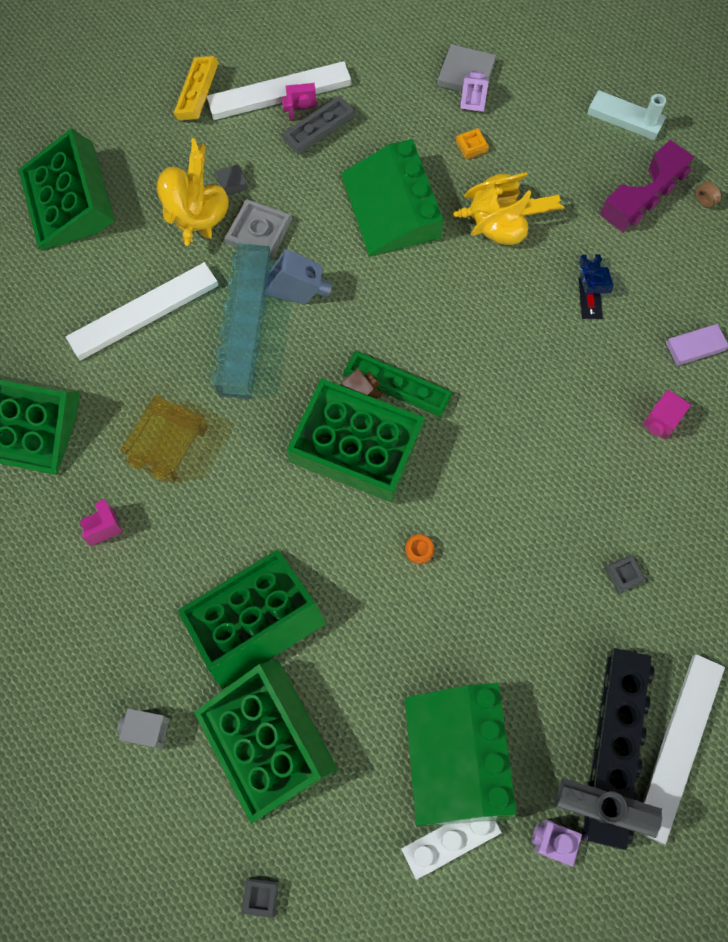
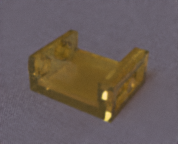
M155 395L120 451L127 459L126 463L136 470L144 468L150 471L152 477L161 482H165L167 479L175 483L177 479L175 471L196 436L203 437L208 427L204 417Z

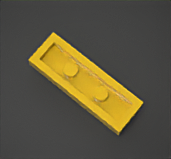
M215 56L194 58L173 113L178 120L199 119L219 64Z

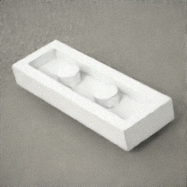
M496 821L448 824L402 847L401 850L417 880L501 834V831Z

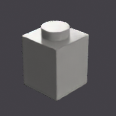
M127 708L126 715H122L118 724L119 740L162 750L170 719L163 715Z

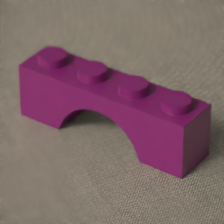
M670 139L654 154L648 168L653 182L643 187H631L622 184L606 198L600 215L622 232H625L631 225L635 227L647 210L651 212L657 206L660 197L663 195L668 196L672 192L678 180L682 182L686 179L692 170L690 165L694 156Z

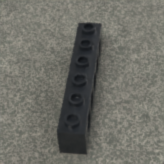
M614 648L607 653L589 786L607 792H616L623 797L638 801L639 795L638 791H635L636 778H640L643 767L642 759L639 758L640 746H643L646 741L647 730L646 727H643L644 714L647 715L650 709L651 700L650 696H647L648 684H651L653 681L654 666L650 665L651 656ZM623 678H628L633 682V693H629L623 688ZM619 708H624L629 712L630 722L628 724H624L619 720ZM616 739L622 740L626 745L624 756L618 755L614 750L613 744ZM613 770L617 771L622 777V784L618 789L614 788L609 781V775ZM609 798L604 799L602 802V811L604 814L605 807L608 803H612L614 805L612 800H610ZM584 816L581 840L620 850H627L628 844H632L634 831L608 823H601L596 819Z

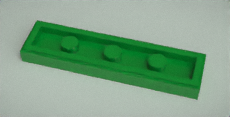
M356 350L343 371V375L347 378L356 369H360L365 373L370 371L379 380L380 384L377 387L382 393L439 418H442L453 396V392Z

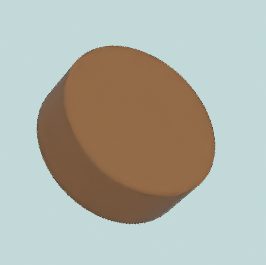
M704 181L696 188V197L703 206L712 208L720 202L721 193L712 182Z

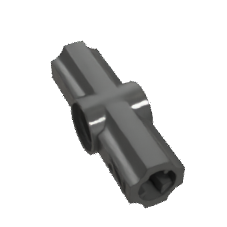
M565 778L561 779L558 787L556 807L596 819L601 823L612 824L657 838L662 824V808L623 797L616 792H607ZM606 798L612 800L615 805V812L611 817H607L602 811V802Z

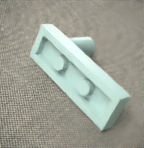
M598 90L587 114L655 141L666 116L661 114L666 98L662 94L653 95L646 109Z

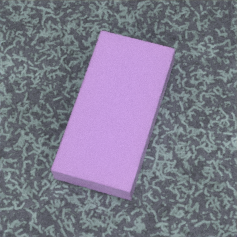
M718 324L670 338L666 342L677 366L726 351L728 348V343Z

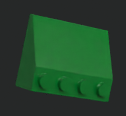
M69 129L18 169L38 249L45 250L95 235L115 221L93 142L74 129Z
M413 139L389 144L341 172V178L368 257L442 238L444 220Z
M0 375V464L57 475L77 418L80 391Z
M321 378L286 449L289 463L393 503L425 417Z
M278 549L177 610L207 669L222 690L257 665L267 662L326 624L315 601Z
M279 660L257 665L194 711L250 824L339 770Z
M499 683L465 685L405 697L416 827L512 820L517 813Z

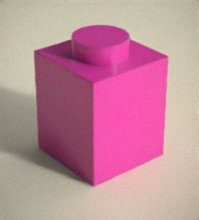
M667 389L642 425L647 427L653 435L666 440L688 411L691 404Z

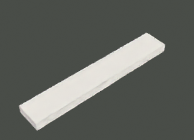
M343 61L208 95L207 101L213 120L282 103V96H287L286 85L315 83L316 94L350 86L351 78Z
M204 262L67 335L66 339L79 361L216 288L219 286L218 282Z
M697 654L692 656L642 803L662 808L663 818L657 838L644 836L666 845L725 669L724 666Z

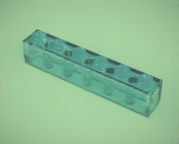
M238 244L237 254L232 256V269H234V273L228 279L230 297L225 299L224 314L226 315V320L220 325L222 344L217 346L216 349L218 368L213 370L212 386H215L219 397L251 399L267 295H265L267 277L272 265L270 246Z

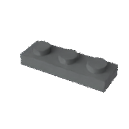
M339 95L283 132V141L299 155L355 118V110Z

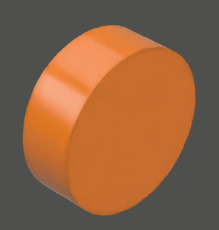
M416 534L410 537L405 546V554L408 560L418 565L429 562L434 554L433 541L423 534Z

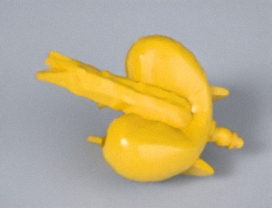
M195 138L191 139L192 147L189 157L188 174L181 168L167 167L162 171L157 180V193L163 205V218L169 224L175 222L179 229L183 231L182 240L185 246H189L190 242L193 241V230L198 231L201 236L211 239V228L225 217L229 206V197L223 187L217 184L203 185L206 145L200 143L198 146Z
M527 172L517 175L500 173L487 178L483 183L469 189L464 197L473 199L471 206L468 208L464 207L461 210L459 208L453 215L454 217L459 216L460 219L461 217H472L475 219L477 225L471 232L472 236L483 233L487 238L498 244L514 245L520 243L527 236L528 222L525 216L564 210V206L559 203L561 201L560 195L530 199L531 190H528L517 201L520 195L519 180L526 177Z

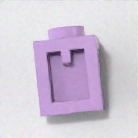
M470 71V74H465L460 109L484 112L489 77H486L484 72Z
M543 820L541 825H536L531 842L535 844L534 852L573 867L582 834L557 825L550 820Z

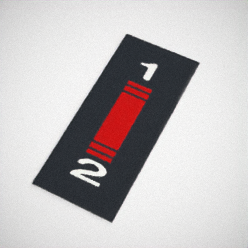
M578 278L582 319H603L599 278Z

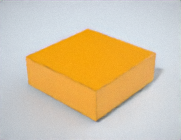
M479 128L456 136V143L466 160L488 152L489 145Z

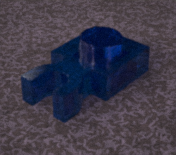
M595 254L593 262L587 260L586 255H581L579 265L582 269L580 278L585 294L611 293L614 287L608 267L600 266L602 261L600 254Z

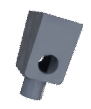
M285 249L268 272L265 295L306 304L315 294L328 297L331 292L332 283L321 279V264Z

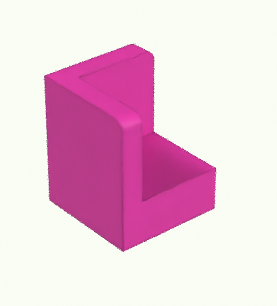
M106 499L95 503L97 513L80 521L84 530L82 537L90 546L123 532L113 507Z

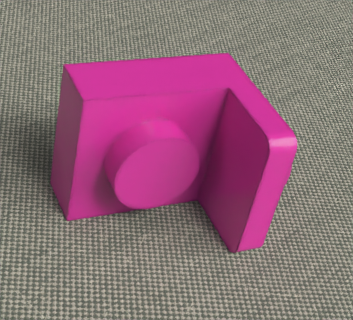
M315 83L286 85L287 96H282L283 111L289 112V121L294 120V109L317 107Z

